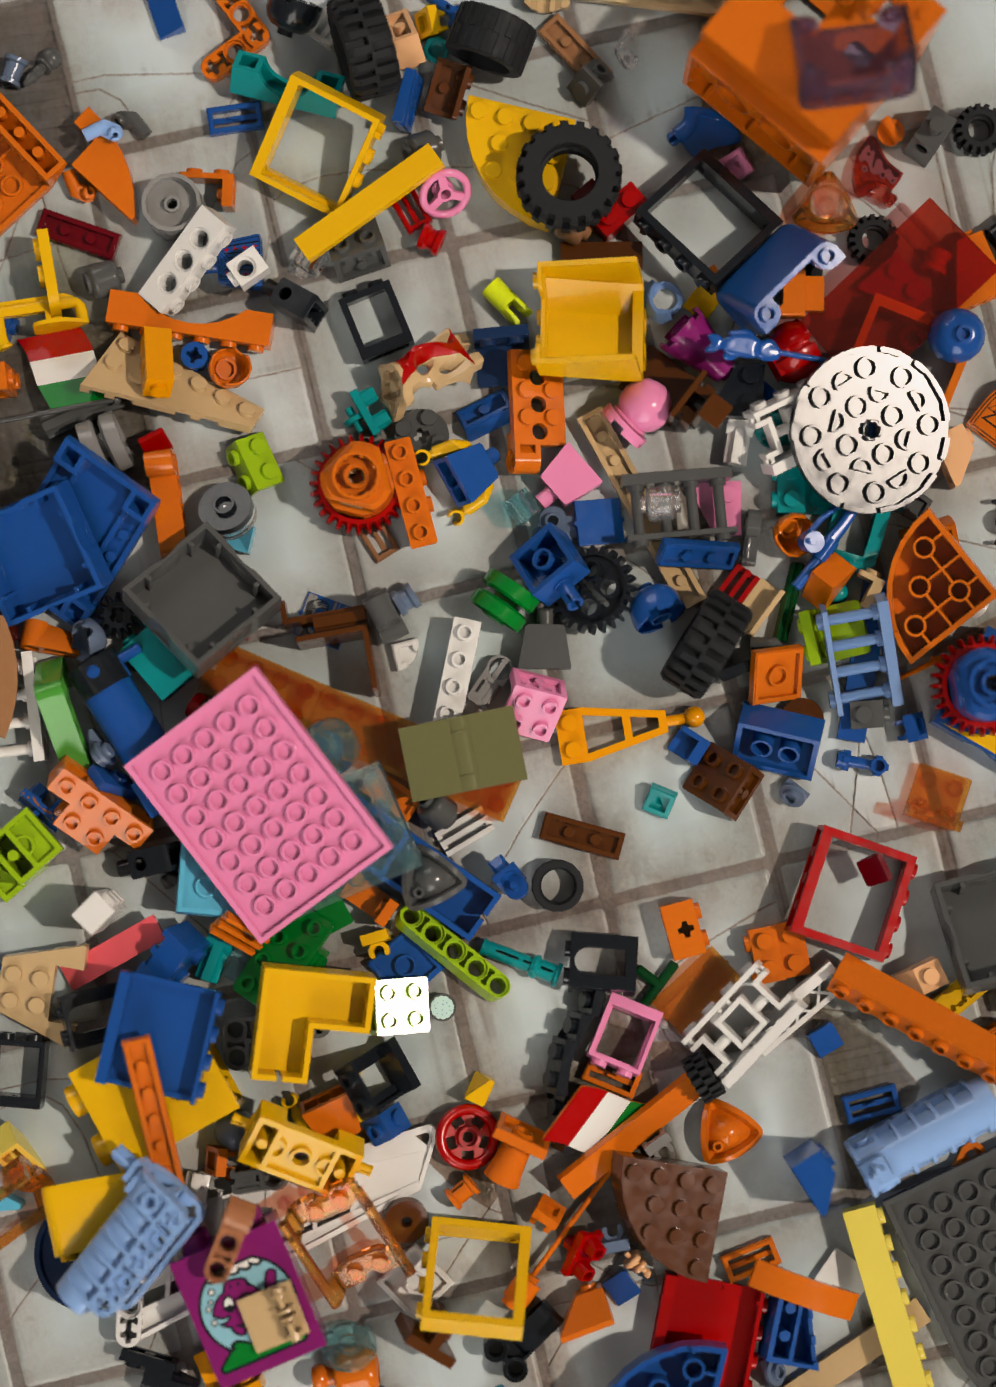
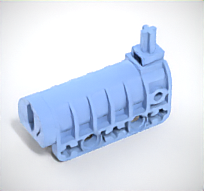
M977 1076L967 1082L959 1079L903 1108L902 1111L896 1112L851 1136L843 1144L858 1168L869 1193L876 1198L879 1196L878 1194L887 1192L901 1183L900 1179L912 1172L915 1174L920 1173L919 1168L931 1162L934 1164L938 1163V1158L949 1152L952 1154L957 1153L958 1147L968 1142L971 1144L975 1143V1138L986 1132L994 1133L996 1131V1099L981 1076Z
M123 1144L114 1149L110 1157L126 1171L122 1179L128 1184L124 1189L127 1195L56 1284L57 1293L62 1301L78 1315L92 1311L97 1316L104 1318L113 1315L118 1310H126L136 1305L206 1216L204 1203L172 1172L157 1163H153L147 1156L139 1159L136 1158ZM196 1206L195 1214L197 1217L193 1216L188 1219L190 1210L187 1207ZM181 1233L180 1239L178 1241H174ZM146 1275H147V1279H146L145 1283H141L142 1280H143V1279L146 1277ZM105 1301H109L108 1306L110 1309L106 1308L103 1310L101 1306Z

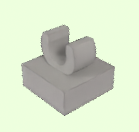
M663 1127L642 1144L643 1149L650 1157L654 1155V1157L662 1158L659 1150L663 1147H667L671 1153L674 1151L670 1143L672 1139Z

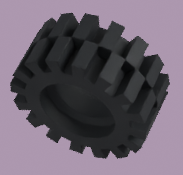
M981 103L975 104L974 107L970 105L957 118L952 133H955L953 140L958 142L957 148L959 150L963 148L965 150L964 154L967 156L971 153L973 154L972 157H978V155L983 157L996 149V108L991 110L989 109L990 105L985 104L981 106ZM974 121L984 122L989 129L988 137L983 140L972 138L969 134V125Z
M870 214L869 217L865 215L854 223L847 237V249L851 251L850 256L852 259L856 258L858 260V264L864 263L866 264L865 267H871V265L877 267L881 263H885L894 254L898 246L899 235H896L897 228L896 226L892 227L890 219L886 221L883 219V215L875 217V214ZM868 231L878 232L883 239L882 247L875 251L868 250L863 245V235Z
M701 1049L681 1060V1064L687 1073L686 1075L706 1104L726 1093L721 1079L714 1073L716 1070H714L713 1065Z

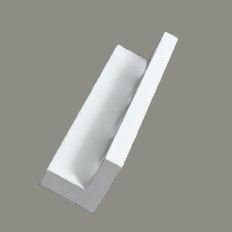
M826 959L811 974L807 975L790 990L798 999H803L809 993L816 994V1004L811 1009H805L803 1012L806 1013L801 1018L798 1016L795 1019V1022L763 1053L764 1056L770 1053L835 997L829 991H821V983L831 974L834 975L837 970L829 960ZM790 991L781 997L780 1000L782 1001ZM820 994H825L826 996L820 1001ZM787 1003L780 1011L774 1005L768 1008L763 1014L771 1021L763 1029H771L773 1027L771 1025L773 1023L776 1024L779 1018L791 1006ZM755 1019L743 1032L749 1036L760 1022Z

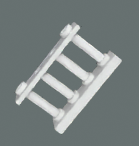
M32 650L21 652V658L17 661L18 673L24 676L25 686L17 689L16 701L22 700L27 702L28 713H24L22 717L12 718L9 729L26 727V730L30 729L31 740L27 744L0 747V758L29 754V757H33L34 762L49 761L45 722L34 693L35 665L38 663L37 652Z

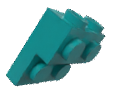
M797 466L776 476L771 475V481H775V492H771V508H775V515H786L791 512L802 513L803 515H821L831 508V504L823 500L809 487Z

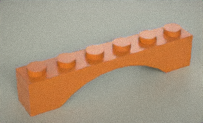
M110 289L105 322L112 326V330L116 332L128 333V330L131 329L138 330L139 334L142 335L144 326L172 329L173 341H182L184 337L193 339V342H199L203 345L217 342L220 343L222 348L243 346L247 347V351L263 354L264 350L271 351L276 321L273 313L245 310L234 317L219 322L205 324L187 323L172 319L158 312L147 304L138 293Z

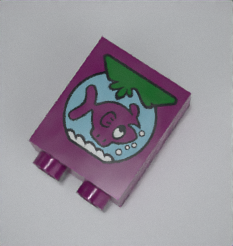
M257 1204L254 1220L248 1234L244 1237L230 1275L223 1283L214 1284L205 1277L206 1260L217 1235L210 1236L207 1226L196 1228L169 1263L220 1387H230L327 1345V1330L277 1210L274 1209L263 1214L259 1204ZM231 1235L223 1236L220 1240L225 1247H232L236 1244L235 1238ZM214 1262L210 1265L211 1271L216 1274L223 1273L226 1270L221 1262ZM290 1279L310 1333L301 1336L302 1339L298 1342L291 1343L290 1340L257 1354L236 1301Z

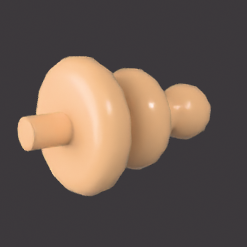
M634 1249L631 1252L626 1250L623 1253L626 1256L623 1260L624 1268H632L633 1273L638 1274L642 1272L644 1278H651L652 1270L646 1268L647 1261L645 1258H641L642 1252L639 1249Z

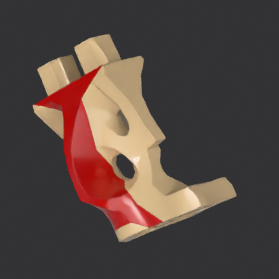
M447 328L429 342L412 347L399 360L379 365L378 370L381 376L379 399L382 404L387 406L393 423L404 417L406 407L414 403V394L418 389L433 387L437 391L455 382L471 383L473 373L482 369L484 358L479 352L467 354L466 351L469 350L470 341L465 332L453 335L451 330ZM419 366H426L428 372L420 374L417 368ZM447 370L450 373L442 374L441 372Z

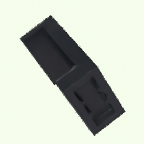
M572 932L571 940H565L564 957H570L569 967H564L563 984H568V992L572 993V989L623 992V996L634 997L636 992L638 937ZM584 948L625 950L624 977L582 973L575 965V956Z
M118 982L57 997L58 1003L54 1004V1010L57 1020L62 1019L64 1030L60 1031L64 1048L69 1047V1051L74 1052L78 1049L104 1043L107 1027L86 1033H76L71 1030L68 1015L77 1006L114 997Z
M395 1036L377 1044L335 1071L341 1087L345 1090L361 1121L380 1113L382 1108L421 1085ZM378 1061L391 1085L372 1097L359 1073Z

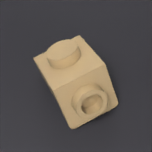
M868 567L865 571L862 569L858 570L856 577L870 583L860 602L862 609L868 608L870 604L875 603L873 594L880 593L886 582L880 579L882 574Z

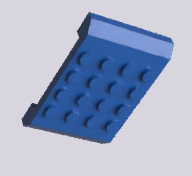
M69 435L65 437L54 456V463L37 492L64 480H69L115 581L158 510L161 500ZM113 582L104 588L73 601L61 603L48 610L71 626L79 619H91L98 609V603L102 602Z

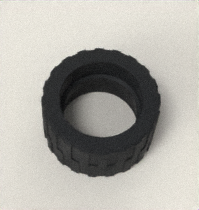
M463 1L460 3L445 48L454 57L473 67L502 77L518 78L523 74L537 37V32L525 20L503 9L482 2Z

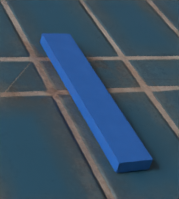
M882 579L886 582L880 593H885L887 597V580ZM864 580L862 582L859 602H861L870 584ZM872 618L864 619L868 634H873L874 630H879L877 620L873 621ZM871 645L869 653L851 657L849 665L877 660L881 646ZM877 671L847 676L844 692L874 687ZM871 698V699L860 700V701H869V700H872V698ZM843 703L844 716H840L836 739L865 743L867 728L851 729L849 703Z

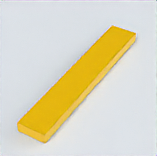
M427 143L293 240L308 261L312 263L420 186L436 172L445 168L443 162L429 143Z

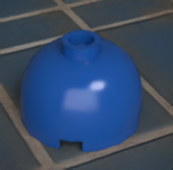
M953 308L941 312L933 319L930 332H928V342L930 349L937 358L952 364H958L971 360L980 352L985 342L986 333L983 322L975 313L968 309Z
M651 582L641 585L633 596L635 600L629 604L631 613L629 612L630 618L639 634H648L664 628L662 622L670 619L672 623L686 610L678 592L671 586L661 583L652 585Z

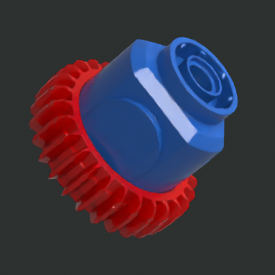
M979 634L977 642H975L973 636L970 635L967 636L966 645L962 639L956 641L958 649L949 645L947 649L950 655L945 653L939 655L944 662L943 664L934 663V667L939 669V673L930 674V677L937 679V683L929 685V688L937 689V693L930 696V698L939 699L940 703L934 709L943 708L944 712L940 718L950 717L949 727L958 723L957 731L959 733H962L967 727L969 736H973L976 729L978 730L979 737L985 736L986 729H988L991 736H995V636H989L987 642H985L984 635Z

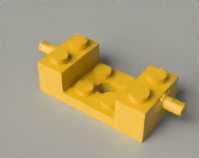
M264 1099L261 1100L256 1112L250 1118L236 1112L231 1117L230 1124L245 1129L239 1144L238 1162L340 1201L356 1172L368 1177L372 1173L373 1165L362 1162L365 1139L339 1129L335 1138L332 1139L287 1121V1108ZM297 1152H304L309 1157L305 1160H298L293 1155Z

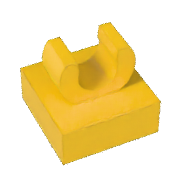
M426 5L414 15L420 41H427L428 38L435 37L448 30V26H441L439 20L445 16V12L437 11L436 5Z
M385 928L359 936L362 947H369L368 954L371 959H376L375 949L378 946L384 948L385 955H390V947L385 943L392 940L389 929Z

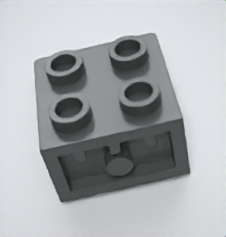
M373 218L329 250L339 283L391 266L376 218Z

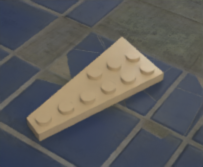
M122 332L119 333L80 384L79 391L89 393L92 390L104 393L105 398L114 400L115 397L130 400L133 405L175 415V412L190 415V419L200 421V418L215 421L218 426L248 434L253 431L264 413L263 408L228 389L218 386L213 381L174 360V384L170 398L142 396L140 342Z

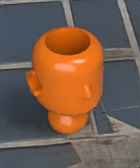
M363 1347L356 1349L346 1348V1351L339 1352L333 1357L332 1365L326 1366L319 1363L311 1368L313 1387H380L378 1357L376 1352L371 1349H363Z

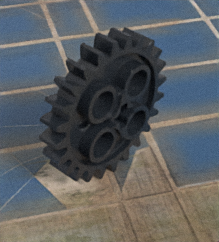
M591 545L588 553L585 548L580 547V555L588 568L591 569L593 566H598L597 573L594 576L590 577L588 574L584 579L593 585L594 589L609 602V606L606 607L599 598L592 594V591L586 585L579 581L576 585L579 586L578 593L584 600L583 605L580 606L575 601L579 608L573 611L568 610L564 600L560 597L553 603V605L557 606L553 612L558 616L562 615L560 621L564 624L568 623V628L572 630L577 628L581 634L588 630L590 634L595 635L597 628L602 633H606V625L615 629L616 624L614 620L625 621L622 615L623 611L631 613V609L627 604L635 600L630 596V593L638 591V588L630 585V583L634 582L636 577L629 574L633 568L628 564L624 565L626 559L622 556L618 557V553L613 549L608 553V549L605 546H601L598 552L597 547ZM616 583L614 593L607 595L608 587ZM596 603V611L588 615L589 607Z

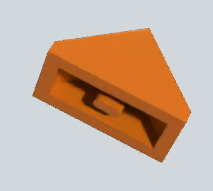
M834 552L824 563L822 562L811 572L801 596L817 609H819V604H824L827 609L857 568Z

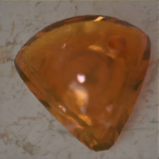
M826 171L820 176L792 215L796 225L819 234L841 233L853 228L858 222L857 213L849 195L832 171Z

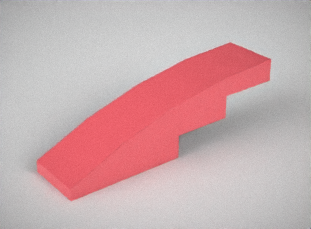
M153 914L90 949L87 968L84 971L66 967L60 968L74 991L153 947V945L162 942L165 939L162 935L163 929Z

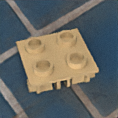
M290 1279L236 1301L257 1354L290 1340L291 1343L298 1342L302 1339L301 1336L310 1333Z

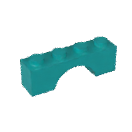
M239 50L232 65L230 92L244 97L279 104L288 79L281 77L270 67L266 56ZM318 70L312 77L341 93L344 91L345 76ZM303 87L294 109L336 119L340 105Z

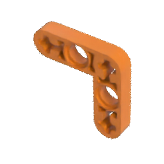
M215 0L239 33L202 61V73L210 82H219L231 74L232 65L235 60L228 56V51L231 47L240 46L243 51L258 54L269 45V31L247 0H233L235 3L231 6L228 0ZM239 8H244L249 12L248 18L243 22L234 19V13ZM251 24L257 33L264 32L261 42L257 39L252 41L253 35L248 28ZM223 54L230 65L226 67L225 63H222L218 67V74L214 72L208 73L210 70L209 64L213 63L215 66L222 62L220 56Z

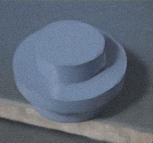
M97 741L93 745L94 748L90 753L98 765L105 768L108 765L112 766L116 762V751L109 743Z

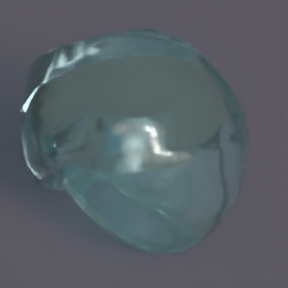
M329 717L314 722L306 729L339 774L346 772L357 761L361 744L356 732L346 721Z

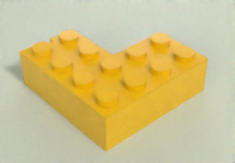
M262 962L248 1070L250 1078L254 1080L276 1081L277 1075L275 1070H279L282 1082L307 1084L314 1029L370 1034L377 980L373 972Z

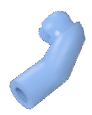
M101 119L82 129L87 142L99 136L117 142L123 136L122 127L107 119Z

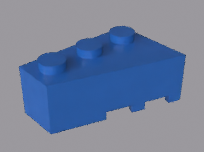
M769 1294L762 1339L759 1342L757 1352L758 1355L766 1362L819 1371L815 1350L816 1337L813 1332L812 1323L813 1310Z

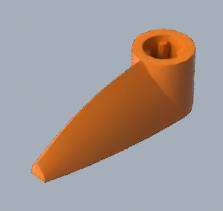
M27 619L24 621L20 648L76 659L80 655L79 650L71 647L73 638L70 632L38 619Z

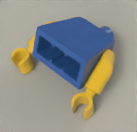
M450 439L432 446V450H418L415 455L420 452L427 455L426 462L418 464L419 466H425L431 458H436L432 463L457 507L462 506L461 509L451 508L447 512V517L452 516L454 513L460 514L459 519L452 523L454 526H459L464 522L466 514L471 515L488 503L494 488L493 482L498 478V472L494 464L499 462L501 457L498 450L494 447L485 450L480 443L472 446L467 440Z

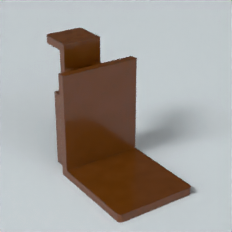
M649 345L646 350V371H643V378H650L661 383L670 393L672 410L665 424L670 427L675 419L679 420L677 426L684 432H687L690 427L696 429L701 420H704L714 429H718L732 411L733 406L715 393L716 389L708 383L705 387L701 386L708 372L703 369L699 376L695 378L653 345ZM622 381L619 384L618 389L620 391H623L626 385L630 384L631 382ZM695 402L702 407L699 412L694 406Z
M281 600L280 611L285 629L300 626L302 629L314 627V634L295 637L301 651L364 639L372 689L376 697H381L371 633L364 605L289 618L287 604L285 600Z

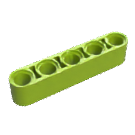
M405 905L396 913L394 922L403 934L485 1000L495 1002L509 993L510 981L501 971L424 909L411 911ZM404 912H410L414 915V924H409L404 920ZM426 929H431L435 932V942L429 941L426 938ZM447 947H453L457 950V959H452L448 956ZM469 964H474L478 967V977L469 973ZM491 981H495L500 985V994H495L491 991Z

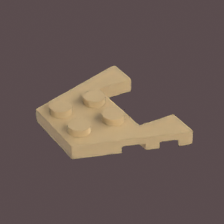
M84 943L78 946H63L43 951L34 950L6 954L2 959L0 975V1013L63 1046L60 1031L64 1030L62 1020L51 1018L58 966L84 971L87 968L90 944ZM70 1022L71 1030L78 1033L79 1023Z

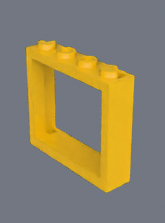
M296 71L290 75L249 174L328 215L349 200L354 189L358 190L365 177V175L361 174L364 166L371 163L376 150L372 149L376 139L380 141L387 126L383 124L386 115L300 71ZM303 87L372 122L338 202L270 168Z
M432 1216L431 1227L426 1226L424 1243H429V1251H423L421 1268H426V1277L420 1276L418 1293L424 1294L423 1302H417L415 1318L421 1319L420 1330L522 1341L532 1226ZM439 1236L519 1244L512 1319L431 1310Z

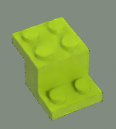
M25 807L0 829V897L5 903H8L49 867L48 863L65 849L29 807Z

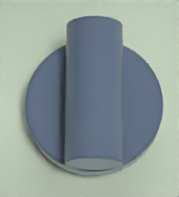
M789 777L784 781L779 790L781 800L791 807L802 806L810 793Z
M763 1358L759 1359L765 1387L780 1386L786 1376L784 1365L766 1362Z

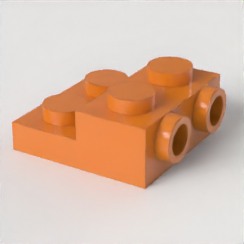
M787 921L746 929L747 936H743L745 952H751L752 964L760 960L763 963L762 965L771 971L761 981L764 984L812 973L805 937L785 931L784 928ZM756 972L751 976V980H755L758 977Z

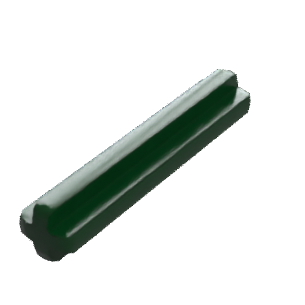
M799 562L790 563L784 587L785 594L782 597L773 637L779 639L780 642L788 640L799 591L791 585L805 567L804 564Z

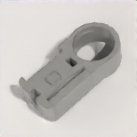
M503 655L492 657L468 693V699L480 708L487 710L488 707L485 705L490 704L500 689L498 686L503 688L510 679L509 675L513 668L512 661ZM498 659H503L491 676L489 672L491 664ZM508 662L510 664L508 676L498 680L497 677Z

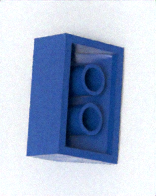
M744 701L732 754L757 769L811 781L825 720L760 704L751 705Z
M809 1139L784 1155L783 1158L812 1204L823 1217L827 1214L836 1176L832 1166L836 1163L820 1142L815 1144Z

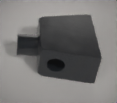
M284 277L281 278L279 283L270 278L267 279L261 290L263 294L270 297L269 302L276 310L314 333L329 310L318 295Z
M181 841L128 852L127 859L117 861L116 863L119 876L131 875L132 879L135 880L177 870L179 868Z

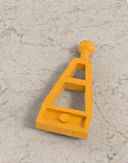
M690 706L684 713L666 716L665 710L588 707L562 710L556 724L562 766L590 762L668 733L669 726L686 724L691 728H697L705 720L704 711L700 707ZM582 716L621 717L625 740L588 753ZM630 717L658 718L659 728L633 737Z

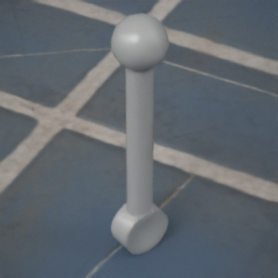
M661 1019L659 1028L665 1029L681 1043L684 1038L668 1025L666 1019ZM685 1045L684 1047L687 1048L693 1054L690 1048L687 1045Z

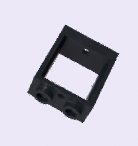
M383 279L374 280L367 284L368 288L359 292L357 289L349 290L342 294L343 298L338 300L364 365L415 345L389 279L383 281ZM386 292L403 333L365 348L348 307Z
M0 1032V1055L1 1045L40 1048L36 1095L0 1092V1107L40 1110L45 1105L50 1040H43V1035L26 1034V1038H17L14 1032Z

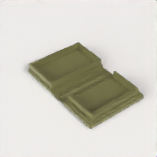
M513 705L398 728L412 802L528 779Z

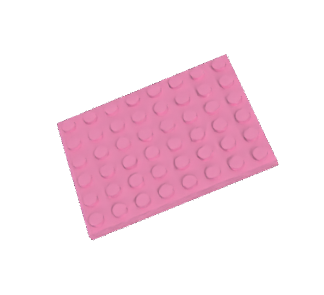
M257 665L123 766L260 945L394 846Z

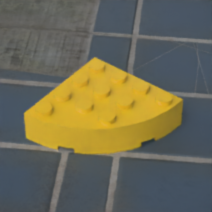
M468 95L466 110L467 145L473 167L482 185L497 204L506 209L511 215L517 217L518 220L528 226L550 233L551 230L546 229L544 223H536L532 219L531 213H526L522 207V201L518 198L516 185L518 157L521 156V149L524 144L531 141V136L536 131L541 133L544 131V126L551 123L553 126H558L560 121L568 120L569 124L575 125L576 120ZM568 154L552 158L547 162L543 170V184L546 190L556 198L559 197Z

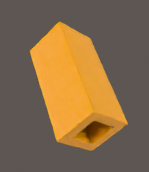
M144 326L140 341L142 396L170 398L174 384L172 329Z

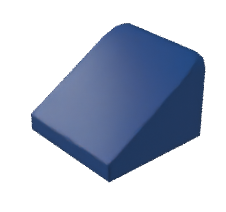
M830 1020L806 1034L820 1058L844 1045Z
M624 1266L602 1283L618 1306L641 1292L640 1287Z

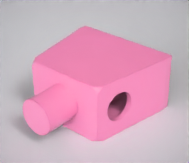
M568 442L541 474L540 481L546 487L535 496V499L545 509L555 500H558L565 508L571 505L572 502L599 488L603 481Z

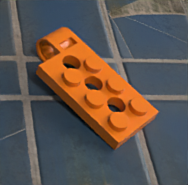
M510 349L507 351L510 433L507 434L506 468L509 474L537 475L541 468V447H564L566 445L563 377L540 375V385L533 384L530 380L531 371L538 373L536 366L531 364V350ZM533 398L540 400L542 403L541 412L533 410L531 406ZM534 425L542 428L544 433L542 439L534 437L532 433Z

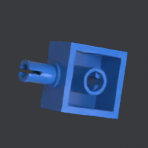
M549 522L512 553L509 558L535 598L551 606L562 597L568 610L573 611L579 608L575 601L580 606L584 603L583 598L579 595L574 585L591 571L567 533Z

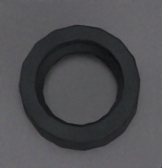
M550 860L543 863L535 871L532 878V892L535 900L543 908L552 912H563L573 908L580 901L584 891V881L580 871L572 863L565 860ZM554 869L566 871L574 882L571 896L561 902L547 899L541 889L543 877Z

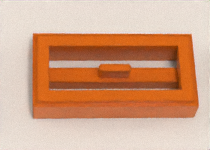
M228 910L209 925V932L250 956L255 954V949L260 950L263 948V943L268 944L270 942L269 938L260 945L257 939L251 937H254V935L240 917Z
M589 1058L581 1079L633 1099L643 1075L642 1072L632 1081L591 1064V1059ZM590 1071H594L596 1073H599L601 1075H604L606 1077L631 1086L630 1091H627L623 1088H620L618 1086H615L613 1084L590 1076L589 1073Z
M771 1235L720 1256L730 1283L750 1276L753 1267L733 1274L732 1270L756 1261V1258L761 1259L773 1254L774 1258L767 1262L775 1265L782 1263ZM766 1245L770 1246V1248L750 1255L746 1258H743L731 1264L728 1263L729 1260L737 1258L741 1255H744Z

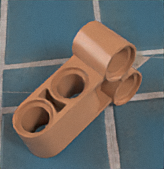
M230 1195L221 1218V1225L205 1264V1277L211 1283L220 1284L229 1277L244 1237L248 1234L254 1220L257 1204ZM231 1235L235 1238L236 1244L232 1247H225L220 1241L221 1238ZM214 1262H221L226 1270L223 1273L216 1274L211 1271L210 1265Z

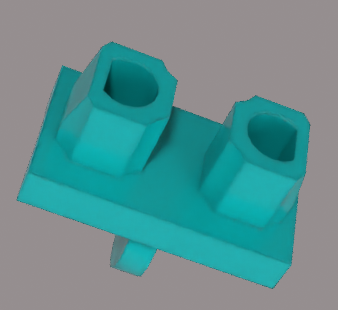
M373 387L359 392L357 389L349 392L360 413L356 414L352 406L345 409L349 417L343 423L345 428L354 426L357 433L360 434L365 431L361 424V421L364 420L374 439L382 435L381 431L387 428L392 423V420L385 409L374 415L370 414L367 407L380 401Z

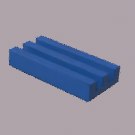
M253 101L206 108L210 136L217 137L265 130L261 102ZM256 109V113L213 119V115ZM257 120L256 123L242 124L222 128L214 127L218 125Z
M895 1083L841 1097L848 1125L902 1111ZM889 1091L892 1094L859 1104L849 1105L851 1101ZM894 1101L895 1106L852 1117L851 1112Z

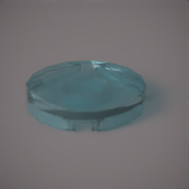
M352 1321L338 1323L327 1331V1345L321 1347L323 1359L328 1366L337 1371L348 1373L360 1371L375 1359L377 1352L375 1334L364 1324L362 1327L357 1325V1322Z

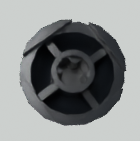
M267 0L266 12L270 22L278 27L277 33L292 38L293 34L303 35L310 32L316 26L323 10L322 7L312 2L307 4L304 0Z

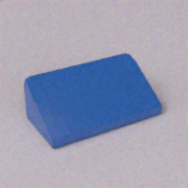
M147 0L160 41L186 32L176 0Z
M504 388L455 412L470 442L510 423L509 397Z

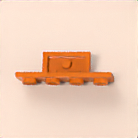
M407 436L385 442L384 449L411 549H417L436 544L438 540L430 513L434 512L431 496L425 495L423 486L427 485L424 470H419L411 438Z

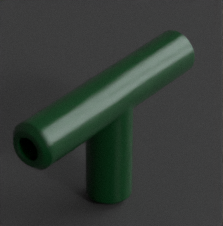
M670 960L658 977L644 966L638 965L637 976L651 985L639 1003L649 1007L679 968V965Z

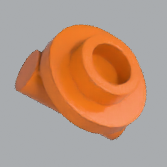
M890 116L880 121L881 123L877 129L878 140L885 146L892 147L898 145L904 139L905 134L901 122L891 119Z

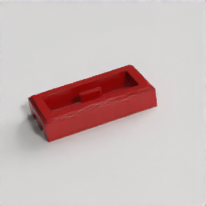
M415 189L410 194L423 215V220H419L406 196L401 198V201L415 223L414 225L410 226L397 202L392 205L409 236L415 231L421 230L426 223H433L430 215L422 209Z
M737 563L719 587V590L723 592L739 571L743 575L728 595L733 598L744 581L749 578L751 582L737 600L743 603L760 578L752 574L748 569H745L740 563Z

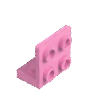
M513 667L509 675L511 693L505 707L513 705L519 735L548 742L568 699L565 681Z

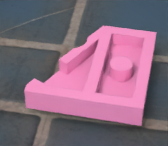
M726 481V485L723 488L727 527L738 526V532L735 535H731V537L742 536L741 481ZM698 483L699 487L696 488L698 508L702 516H704L708 528H716L713 489L709 486V483Z

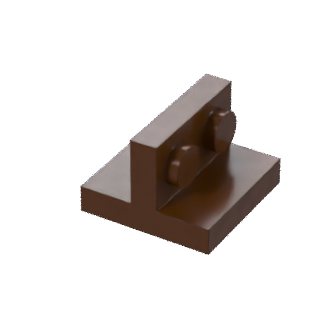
M435 1299L432 1301L431 1310L447 1312L442 1303ZM400 1312L394 1321L405 1344L451 1370L457 1361L447 1342L452 1334L421 1331V1319L418 1322Z

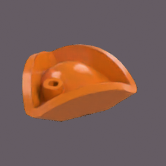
M714 1099L708 1104H704L700 1140L702 1156L708 1164H721L740 1157L752 1149L763 1136L761 1126L735 1106L719 1099Z

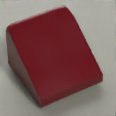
M871 854L857 862V867L868 887L893 879L882 854Z

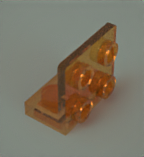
M920 763L902 815L960 833L964 822L959 820L972 780Z

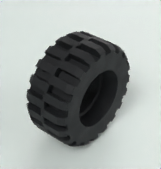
M329 0L326 4L330 34L342 76H345L346 87L351 97L359 102L396 92L401 85L399 62L382 3L379 0Z
M568 120L560 121L558 126H553L552 123L544 126V131L541 133L536 131L531 136V141L524 144L521 149V156L518 157L516 185L518 198L522 201V207L526 213H531L532 219L536 223H544L545 228L551 231L557 228L561 229V233H569L570 230L576 229L578 233L585 231L587 226L591 225L594 227L600 223L603 217L609 215L619 197L622 183L620 155L616 148H612V141L607 135L602 137L599 134L600 129L593 125L591 129L584 127L585 122L576 121V125H571ZM562 154H574L587 160L595 173V183L590 193L581 199L573 201L561 200L551 195L546 190L542 178L543 170L548 161Z
M712 589L660 673L662 679L690 697L701 699L715 681L753 616L750 608L721 590Z

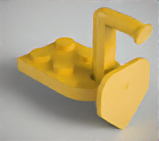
M47 228L37 229L38 238L32 239L36 262L42 261V265L37 266L40 287L46 288L47 296L0 302V352H4L13 346L12 343H9L4 319L45 314L46 320L33 323L35 335L75 329L89 324L85 303L75 296L58 293ZM75 309L76 318L62 317L61 310Z

